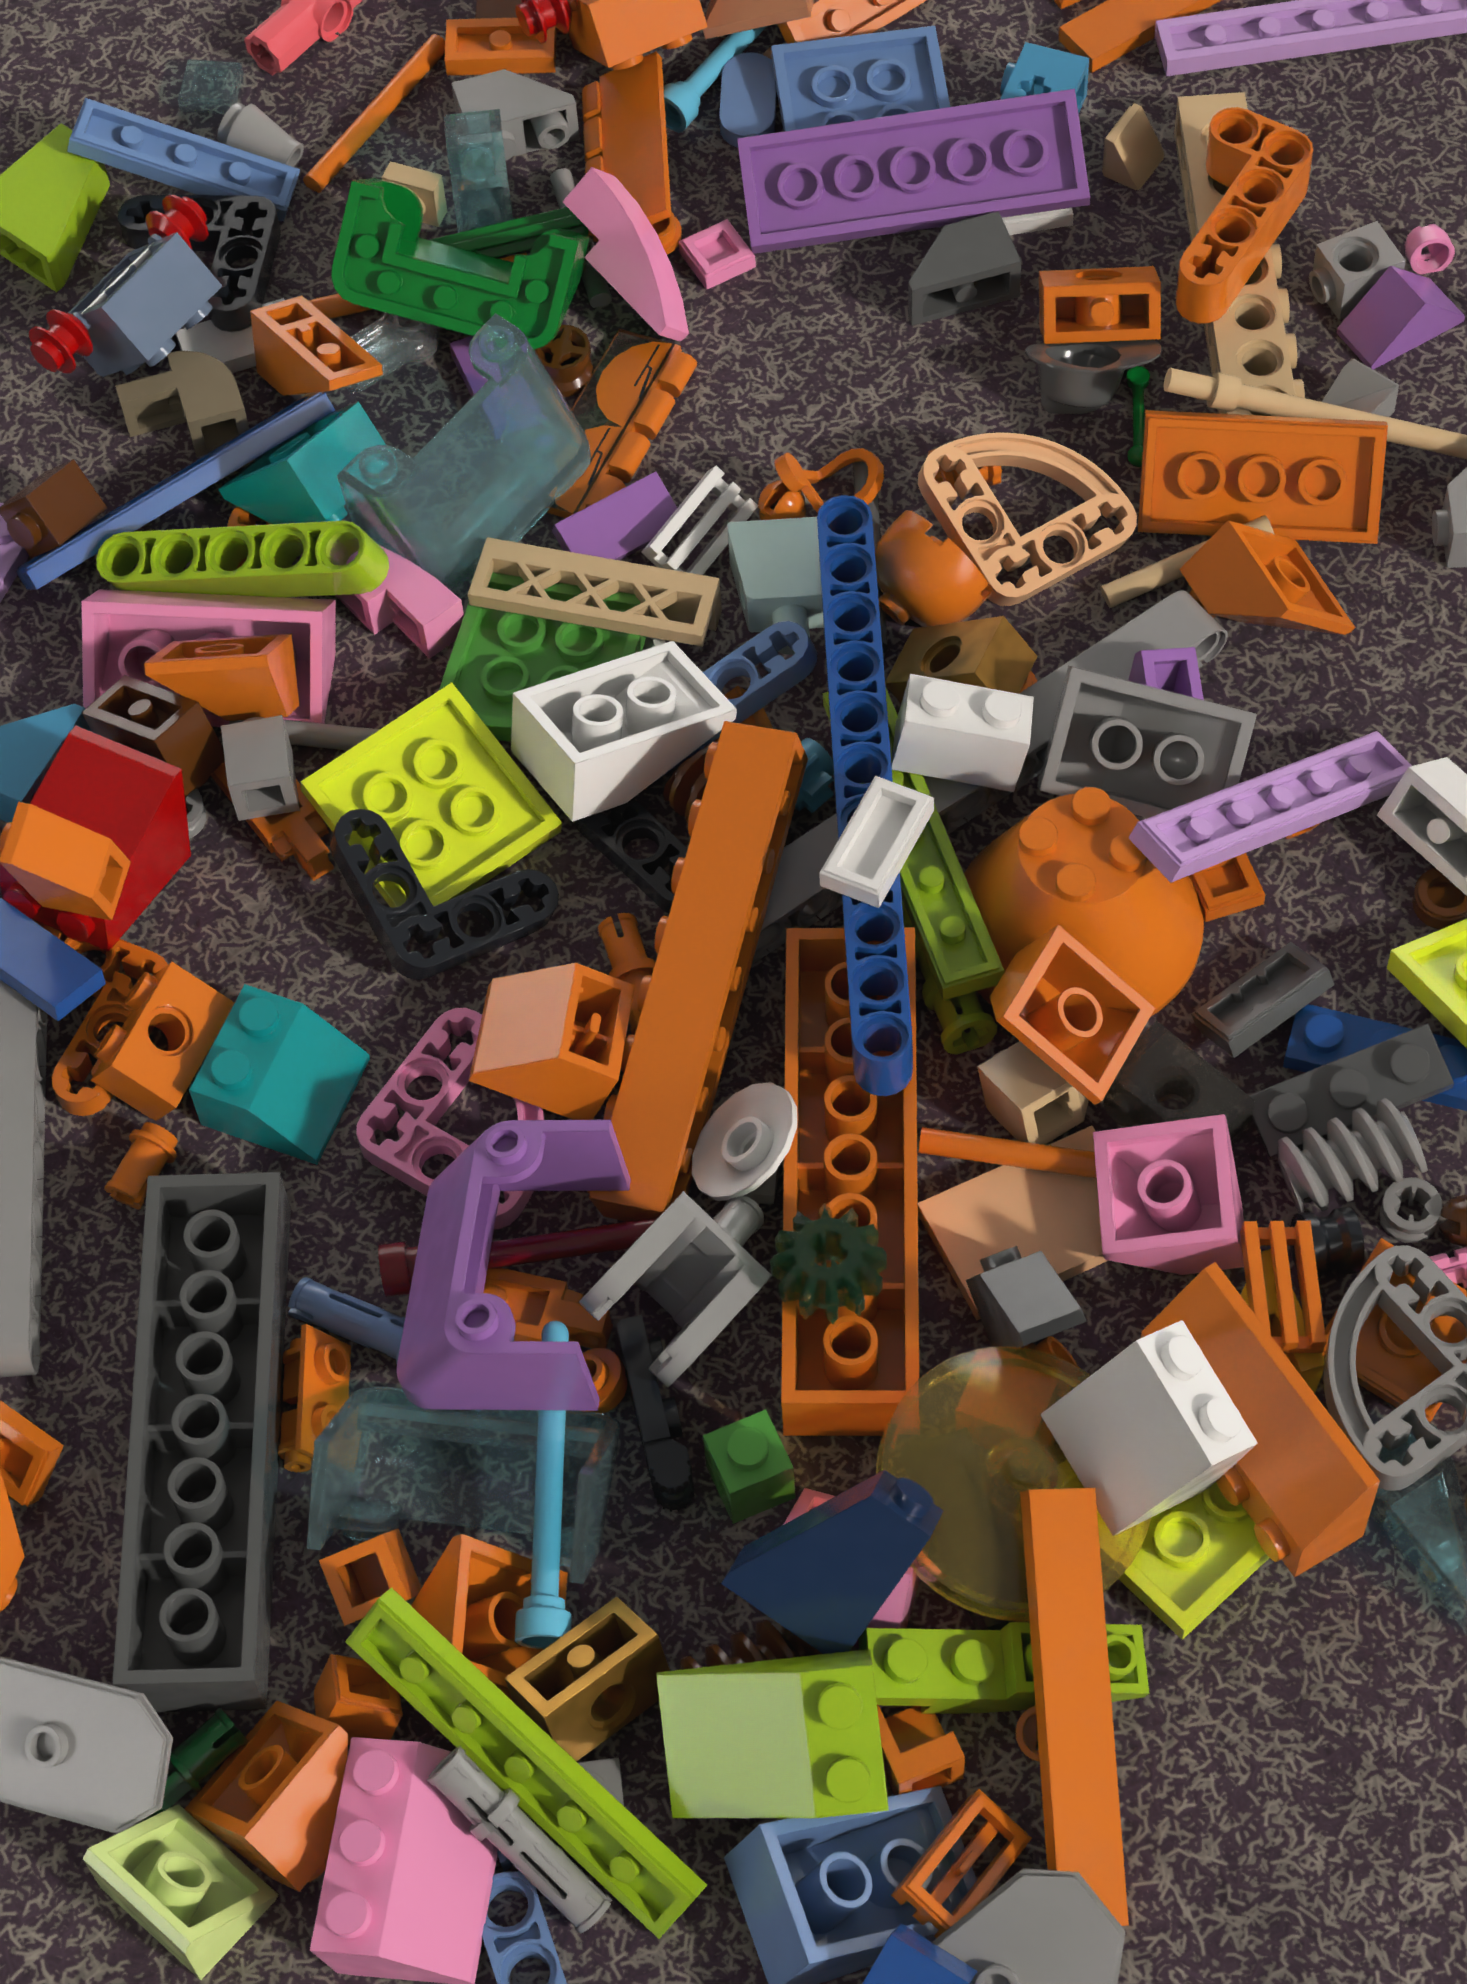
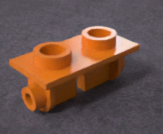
M308 1324L301 1325V1338L291 1340L290 1349L283 1353V1363L285 1364L283 1401L290 1405L297 1403V1408L282 1413L281 1441L278 1446V1456L284 1460V1468L291 1472H306L310 1470L311 1461L318 1460L342 1471L346 1470L351 1346Z

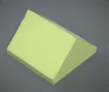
M179 1804L89 1847L83 1857L85 1864L100 1888L200 1980L205 1977L264 1914L279 1895Z

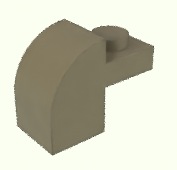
M195 351L170 352L167 358L171 371L153 376H144L115 386L130 437L186 422L196 457L210 453L249 429L245 408L234 375L224 363L205 353Z

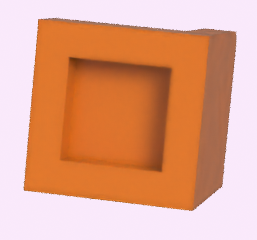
M877 1704L885 1776L894 1795L941 1786L942 1788L964 1778L965 1756L953 1731L948 1734L944 1733L936 1714H922L921 1706H913L884 1718Z

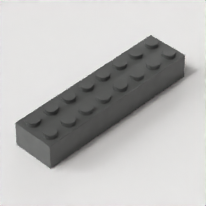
M280 1172L148 1176L112 1685L144 1693L156 1712L214 1711L219 1707L222 1710L267 1709L279 1463L278 1446L280 1442L291 1206Z

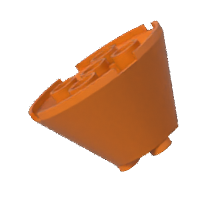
M1085 787L1074 794L1059 796L1042 804L987 845L964 872L1004 972L1019 950L1057 925H1060L1155 1007L1151 1016L1162 1010L1180 993L1193 974L1198 962L1203 942L1204 919L1203 910L1194 885L1189 876L1170 883L1128 838L1140 820L1125 806L1110 799L1104 790L1096 787ZM996 985L978 990L977 992L991 1004L990 995Z

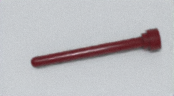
M658 1217L493 1241L487 1269L629 1249ZM406 1241L379 1245L380 1274L386 1297L410 1294L418 1246L408 1247Z

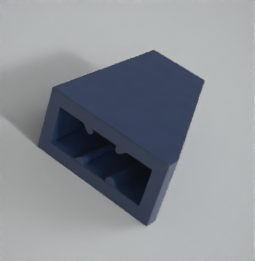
M883 1470L744 1546L721 1584L822 1654L848 1652L931 1538L944 1510L935 1505L928 1491L915 1481L908 1478L897 1479L886 1470Z

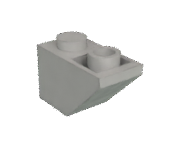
M506 69L451 83L456 119L473 166L489 162H504L513 156L544 148L555 149L567 142L580 139L576 102L572 94Z

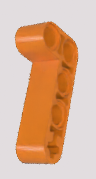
M1239 107L1223 109L1212 117L1209 125L1206 171L1212 179L1228 186L1229 189L1185 250L1179 262L1176 308L1181 316L1188 321L1198 324L1211 323L1219 320L1227 312L1305 198L1308 191L1313 156V145L1307 135L1294 128Z

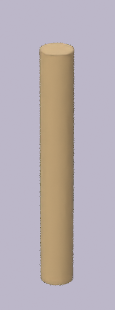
M1266 515L1243 524L1274 534L1272 525ZM1208 540L1100 586L1102 596L1109 608H1112L1183 577L1179 569Z

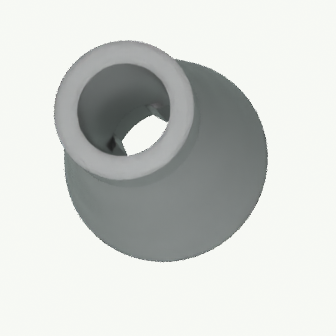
M240 102L233 104L224 115L217 133V139L220 143L295 167L300 161L304 150L302 143L293 139L255 104L247 106Z

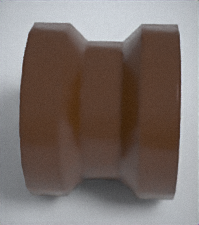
M561 325L556 337L550 343L533 350V357L537 365L536 378L539 386L546 393L556 397L577 395L582 392L590 376H592L593 365L590 360V342L587 335L580 328L572 325ZM565 361L572 362L571 364L564 365Z

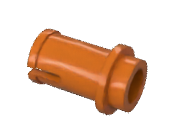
M145 1122L140 1130H132L129 1135V1140L132 1144L111 1180L104 1186V1190L111 1193L110 1196L113 1199L135 1209H141L144 1204L148 1176H159L166 1162L173 1163L177 1158V1152L174 1150L178 1143L177 1138L165 1128L151 1122Z

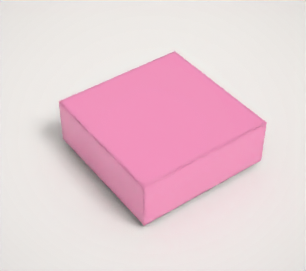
M728 219L678 241L679 253L706 290L756 267L755 255Z

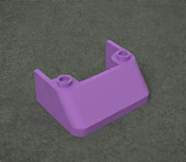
M509 1120L499 1122L485 1130L431 1183L427 1193L396 1368L400 1385L412 1404L423 1409L598 1411L600 1398L579 1342L514 1341L516 1323L509 1305L496 1295L484 1293V1286L500 1191H629L631 1179L611 1120Z

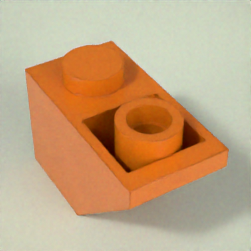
M18 802L12 822H8L5 825L0 836V864L42 907L113 920L131 861L110 838L32 804Z

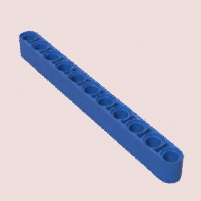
M848 495L832 497L820 507L817 515L838 840L874 777L878 776L893 782L872 513L870 507L862 499ZM900 872L880 908L842 894L854 1075L856 1082L864 1091L877 1096L897 1094L906 1088L912 1079L913 1073L912 1024ZM875 940L882 941L883 943L874 945L867 944L866 942ZM883 995L887 996L888 998L882 1000H873L869 997ZM890 1051L893 1053L885 1057L873 1055L874 1052Z

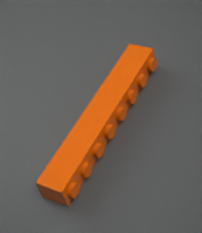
M724 721L719 741L712 742L708 747L704 763V774L707 783L702 800L696 799L690 809L688 833L691 839L686 857H679L673 869L671 889L674 899L669 916L663 915L657 925L654 944L658 955L652 975L647 974L644 976L639 988L638 1010L641 1012L635 1035L629 1034L625 1040L621 1070L624 1072L618 1095L612 1094L604 1112L603 1120H611L631 1179L629 1191H587L590 1194L589 1199L604 1217L625 1222L656 1218L683 1191L687 1195L689 1193L693 1179L692 1154L700 1132L708 1122L808 762V757L796 732Z

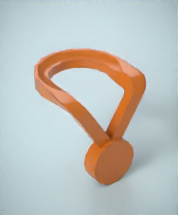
M864 448L850 449L841 453L818 471L803 470L799 462L790 453H785L774 461L777 473L787 488L792 492H797L801 489L817 513L824 502L811 484L834 475L837 471L853 462H864L868 466L866 483L854 495L862 499L867 505L874 500L884 480L883 464L875 454Z

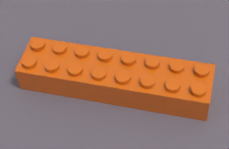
M904 927L912 1024L913 1073L912 1079L906 1088L897 1094L889 1096H877L864 1091L856 1082L854 1075L844 928H786L785 1090L791 1094L797 1106V1130L790 1150L784 1158L781 1383L783 1436H919L915 927ZM874 940L866 943L876 945L883 942ZM876 995L869 998L873 1000L887 999L888 997L883 995ZM878 1051L873 1053V1055L880 1057H885L893 1054L890 1051Z

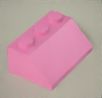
M351 1737L310 1951L336 1973L445 1984H475L483 1940L484 1923H486L498 1849L487 1838L479 1841L469 1831L472 1823L435 1785L432 1786L427 1781L431 1772L450 1751L415 1741Z

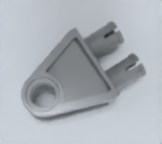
M683 1191L578 1303L599 1321L633 1284L642 1291L645 1290L673 1317L672 1320L682 1328L648 1367V1370L668 1388L771 1278L772 1275L742 1247L749 1237L755 1234L764 1223V1215L761 1208L754 1200L747 1196L729 1199L723 1209L712 1219Z

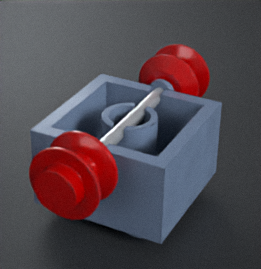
M167 195L162 201L165 214L151 211L146 215V225L150 234L148 238L149 244L129 252L68 313L56 309L50 310L46 314V320L50 327L48 330L39 326L30 329L29 338L32 343L30 350L40 365L51 372L59 370L70 374L76 369V362L73 354L76 353L83 356L102 377L119 371L129 375L145 362L149 367L160 362L176 346L171 338L182 326L190 329L209 314L213 307L208 300L222 285L193 252L189 241L191 239L203 242L208 238L209 234L206 225V214L194 200L185 196L180 198L176 195Z

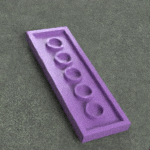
M1075 89L737 138L753 254L942 227L968 217H978L997 211L1004 218L1090 205V192Z

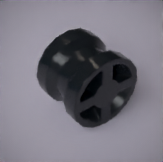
M1336 1208L1325 1217H1318L1312 1212L1296 1213L1293 1216L1290 1227H1295L1297 1221H1311L1318 1278L1326 1270L1336 1269L1340 1274L1358 1273L1362 1269L1365 1252L1364 1237L1359 1219L1352 1208ZM1290 1245L1293 1261L1297 1269L1294 1245Z

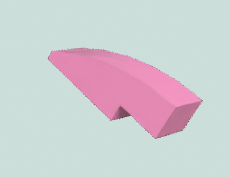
M591 167L562 201L599 239L584 258L658 335L679 342L682 341L689 334L684 304L672 265L655 229L637 201L615 176Z
M382 547L389 559V570L382 584L371 592L335 596L374 635L394 622L430 659L456 641L464 617L462 600L427 571L407 558ZM358 551L349 557L346 564L354 560Z

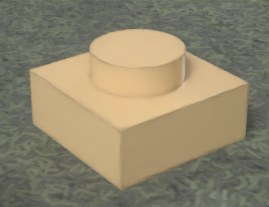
M390 161L381 177L382 180L411 189L418 196L423 207L422 223L439 227L447 213L442 175Z

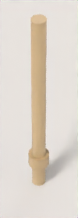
M1169 368L1164 379V391L1206 400L1209 408L1233 412L1237 407L1281 417L1386 421L1388 424L1387 442L1467 459V435L1245 385L1242 384L1240 377L1216 372L1213 377Z

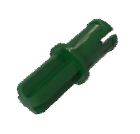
M220 1707L214 1712L215 1714L171 1751L162 1808L144 1820L169 1809L192 1788L198 1793L202 1789L198 1783L239 1747L248 1743V1740L234 1726L235 1724Z

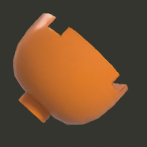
M905 510L888 527L876 546L877 585L883 592V595L879 598V606L901 626L909 619L922 627L962 622L973 614L991 595L990 591L985 590L989 584L975 564L951 539L947 537L942 542L935 536L929 537L925 533L933 524L917 513Z

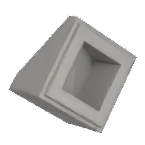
M1351 359L1343 367L1322 402L1390 417L1395 411L1399 384L1356 359Z

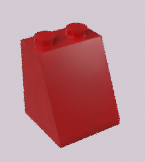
M75 726L68 733L30 804L110 838L131 861L113 920L42 907L0 864L2 899L30 919L57 929L72 940L78 942L85 941L109 952L191 856L182 769L84 728Z

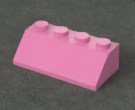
M99 589L81 601L83 707L85 709L124 675L176 693L146 676L144 663L172 641L292 634L300 706L288 717H283V719L325 723L335 661L336 600ZM201 707L212 727H221V725L229 724V721Z

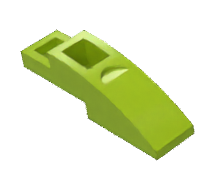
M1010 1622L1001 1630L866 1628L858 1638L859 1650L871 1649L876 1699L879 1706H921L922 1714H961L1027 1710L1035 1705L1030 1623ZM1106 1624L1112 1702L1147 1696L1150 1693L1142 1625Z

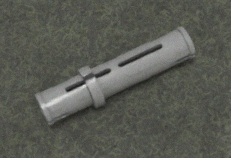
M461 1746L455 1748L435 1767L427 1781L432 1786L435 1785L472 1823L469 1831L479 1841L487 1838L575 1926L574 1929L579 1934L587 1931L607 1911L611 1905L612 1898L608 1894H604L566 1856L564 1851L517 1806L520 1798L510 1788L502 1791L465 1754L466 1751Z

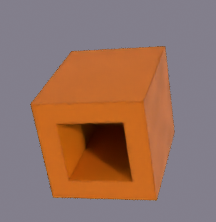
M399 1528L319 1560L344 1626L363 1619L378 1598L391 1587L405 1601L416 1597L422 1588Z

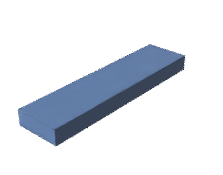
M85 98L68 145V152L197 195L265 197L275 205L279 221H284L300 173L298 168Z

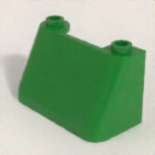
M377 178L354 180L351 182L333 260L331 278L335 290L343 299L359 306L520 349L535 350L546 346L556 337L588 261L584 257L591 250L594 236L568 229L555 228L544 232L535 240L530 255L518 254L515 255L514 262H509L420 238L423 207L420 199L411 189Z

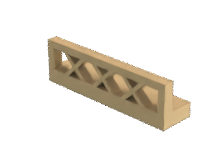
M489 537L486 538L468 591L469 605L701 647L704 645L708 629L716 631L722 612L720 579L716 577ZM492 572L520 576L524 583L508 591L487 588ZM556 583L577 585L583 593L567 601L551 599L545 592V589ZM617 592L635 594L641 603L625 612L610 610L603 599Z

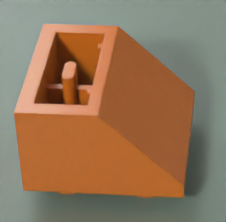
M578 963L493 978L487 989L468 1081L572 1120H593L619 1080L635 985Z

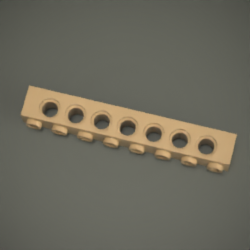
M1245 92L1177 98L1174 136L1191 242L1229 189L1228 186L1212 179L1206 171V154L1211 119L1217 112L1226 108L1239 107L1248 110ZM1272 244L1227 312L1219 320L1204 323L1212 377L1216 372L1241 378L1242 384L1305 398L1303 380L1293 379L1292 369H1295L1297 366L1296 337L1294 333L1286 334L1284 323L1289 322L1290 315L1287 288L1278 289L1276 280L1280 279L1282 275L1281 248L1279 244ZM1237 407L1233 412L1217 409L1218 414L1272 416Z

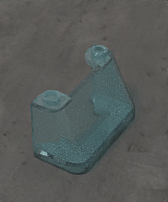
M496 313L476 332L470 341L468 351L473 368L481 376L488 379V381L413 458L390 445H375L357 454L337 475L351 521L365 531L378 545L403 556L436 577L460 599L468 594L486 538L518 543L555 502L584 474L591 460L590 446L584 429L527 337L518 327Z

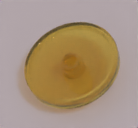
M989 1347L976 1349L947 1359L929 1370L907 1391L893 1412L879 1445L876 1474L886 1470L897 1479L908 1478L915 1481L928 1491L933 1498L934 1504L944 1510L931 1538L913 1561L911 1567L914 1568L916 1575L930 1588L954 1604L982 1616L999 1620L1029 1621L1020 1492L1029 1489L1084 1488L1040 1415L1091 1376L1080 1367L1054 1355L1028 1348ZM1097 1510L1103 1594L1113 1586L1133 1562L1147 1535L1151 1518L1113 1536Z

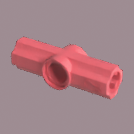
M281 0V7L244 38L247 53L252 56L259 68L272 76L277 72L281 73L318 39L321 38L327 42H333L338 37L335 34L336 32L342 34L351 22L353 9L363 0Z

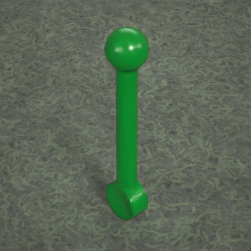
M1137 366L1127 372L1126 379L1127 385L1132 388L1133 446L1129 449L1127 457L1130 464L1135 467H1142L1144 388L1149 385L1150 373L1146 368Z

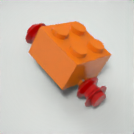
M521 0V3L515 6L519 24L527 37L535 35L540 43H546L547 29L556 26L563 34L569 33L574 49L607 68L612 67L613 70H622L639 64L643 60L642 54L658 47L665 50L681 47L693 39L692 33L708 27L700 0Z

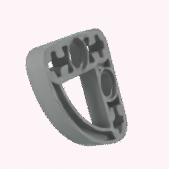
M1408 1245L1393 1246L1383 1251L1352 1282L1335 1315L1324 1357L1323 1379L1328 1412L1380 1480L1378 1488L1387 1491L1402 1490L1412 1485L1467 1444V1363L1461 1362L1467 1359V1337L1458 1343H1447L1438 1339L1430 1327V1322L1434 1318L1451 1316L1462 1322L1467 1331V1297L1429 1256L1421 1250ZM1394 1272L1400 1277L1411 1273L1416 1277L1413 1288L1405 1283L1394 1287L1389 1283L1392 1273ZM1431 1296H1435V1298L1431 1299V1300L1428 1302V1300H1429V1298H1430ZM1420 1300L1425 1306L1420 1314H1417L1415 1310ZM1378 1304L1442 1375L1380 1421L1373 1424L1364 1406L1358 1386L1356 1349L1360 1330L1371 1311ZM1434 1403L1452 1405L1461 1414L1463 1425L1454 1431L1438 1430L1427 1420L1425 1409ZM1410 1432H1413L1417 1441L1407 1449L1402 1465L1395 1459L1385 1464L1378 1459L1382 1445L1389 1451L1395 1450L1405 1443Z

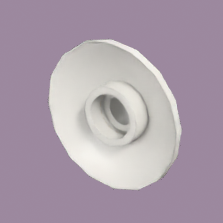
M772 1082L752 1084L734 1093L714 1111L700 1132L692 1154V1176L701 1192L717 1201L729 1200L756 1190L775 1173L789 1152L797 1130V1106L787 1090Z

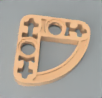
M986 433L964 437L944 444L932 451L927 456L918 473V486L922 496L949 539L967 555L986 578L989 585L985 590L991 592L988 599L999 606H1012L1021 603L1118 550L1128 541L1137 526V514L1132 503L1121 488L1103 470L1079 453L1056 442L1036 436L1018 433ZM939 465L945 472L955 469L959 474L954 483V488L948 481L938 483L934 479L939 470ZM1011 466L1032 470L1064 484L1086 502L1020 537L977 467ZM969 493L973 494L974 497L966 499L956 510L950 507L958 495L963 500ZM970 513H980L986 516L992 523L993 535L986 540H975L969 537L963 529L962 518ZM1101 513L1105 518H1111L1115 515L1120 523L1114 532L1109 527L1104 528L1093 534L1089 541H1087L1084 532L1093 527ZM1051 536L1065 538L1073 548V559L1064 564L1050 560L1044 552L1043 541ZM1030 558L1033 567L1022 574L1016 583L1017 588L1010 581L1001 584L996 577L1002 570L1001 565L1006 571L1010 572L1023 566L1027 559Z

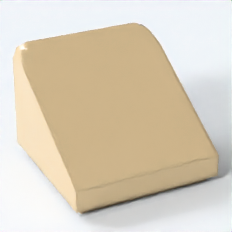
M1136 103L1129 106L1105 137L1103 176L1134 190L1141 189L1164 158L1163 148L1142 106Z

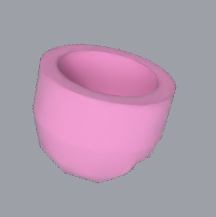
M1436 224L1414 228L1408 234L1404 244L1405 254L1411 268L1420 275L1444 270L1452 262L1455 254L1454 246L1448 234ZM1427 246L1429 253L1421 255L1422 249Z

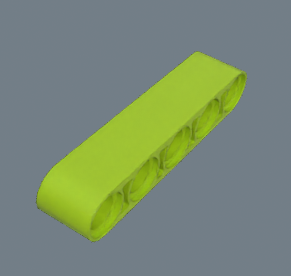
M349 521L122 532L114 534L105 540L99 548L96 557L97 569L100 575L118 590L240 596L305 597L363 594L379 587L387 577L389 570V559L384 549L359 526ZM358 551L354 560L346 564L349 557ZM302 554V557L298 561V563L292 566V563L296 559V557ZM247 557L244 564L237 569L240 562ZM192 561L189 567L184 570L185 566ZM137 564L136 568L130 573L132 568Z

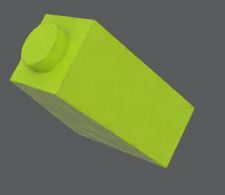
M62 123L0 175V255L55 292H58L65 285L110 186L105 164L68 152L69 139L73 130Z

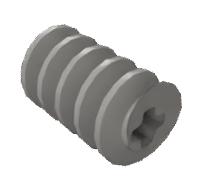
M1384 1098L1377 1102V1122L1364 1109L1359 1108L1352 1111L1351 1132L1337 1117L1327 1121V1141L1312 1127L1303 1130L1302 1151L1287 1136L1279 1139V1166L1298 1213H1304V1199L1308 1197L1322 1212L1328 1210V1189L1333 1187L1347 1202L1354 1200L1353 1180L1357 1178L1371 1192L1377 1191L1378 1170L1383 1168L1397 1183L1403 1181V1160L1409 1159L1421 1173L1427 1172L1428 1168L1424 1154L1405 1112H1400L1391 1101Z

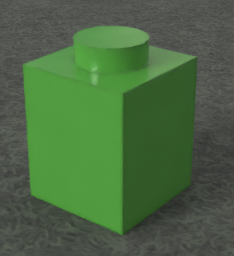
M766 1409L703 1435L706 1467L733 1524L795 1498L794 1467Z

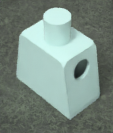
M817 517L727 522L730 566L748 631L762 632L771 625L785 621L798 623L806 630L809 637V629L824 628ZM786 646L779 651L780 653L788 655L795 654V652L791 650L789 646Z

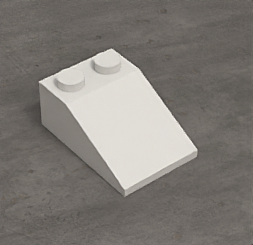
M670 641L514 692L511 751L573 822L630 801L720 732L724 721L733 722L736 719L737 709L676 643Z

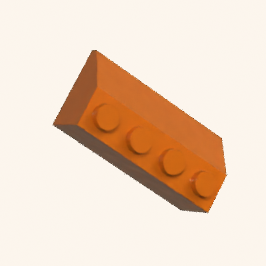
M1216 1262L1205 1267L1141 1331L1140 1338L1181 1320L1187 1326L1258 1442L1216 1483L1228 1502L1233 1506L1241 1504L1256 1524L1254 1525L1256 1538L1267 1556L1275 1562L1282 1560L1295 1578L1363 1537L1380 1480Z

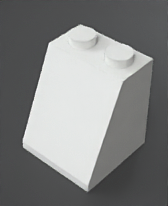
M1183 1320L1136 1340L1040 1414L1083 1487L1095 1488L1097 1510L1113 1536L1202 1493L1258 1444Z

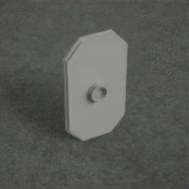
M0 1656V1802L116 1834L136 1825L162 1808L173 1736L144 1693Z
M1023 1868L932 1943L977 1970L970 1984H1118L1126 1931L1079 1872Z

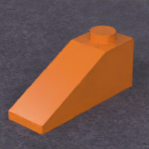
M302 295L250 310L257 373L282 396L332 391L383 375L382 364Z

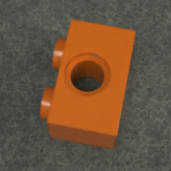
M1155 267L1039 271V325L1044 344L1161 339V281Z
M170 962L153 976L145 972L135 983L126 998L125 1004L132 1008V1011L122 1027L114 1024L95 1051L94 1056L102 1062L91 1081L150 1119L159 1120L177 1108L235 1002L174 962ZM149 1026L157 1027L165 1034L168 1041V1051L157 1048L151 1042L148 1035Z

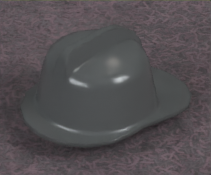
M1155 340L1061 344L1037 343L1028 346L1025 354L1029 359L1038 363L1042 408L1050 414H1084L1109 404L1117 393L1125 369L1152 362L1160 357L1163 347Z

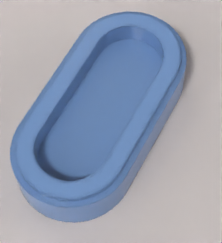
M742 53L729 59L723 67L719 113L720 133L723 139L734 147H738L737 138L770 134L775 131L777 90L772 60L759 53Z

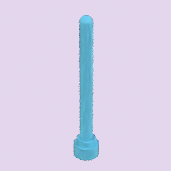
M767 26L729 34L685 81L668 83L664 86L667 128L681 133L698 116V107L701 102L700 97L722 75L726 62L732 57L741 54Z
M560 1321L548 1322L543 1327L541 1341H569L567 1326ZM538 1410L531 1596L523 1599V1609L516 1612L514 1640L516 1644L528 1648L545 1649L570 1631L572 1625V1614L565 1610V1600L559 1597L566 1410Z

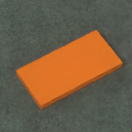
M1145 410L1138 532L1213 536L1228 520L1245 524L1266 515L1272 525L1274 534L1292 540L1377 544L1388 424L1386 421Z

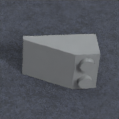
M1068 665L1037 787L1040 791L1060 796L1074 794L1085 787H1096L1104 790L1110 799L1122 804L1133 814L1149 818L1239 784L1257 714Z

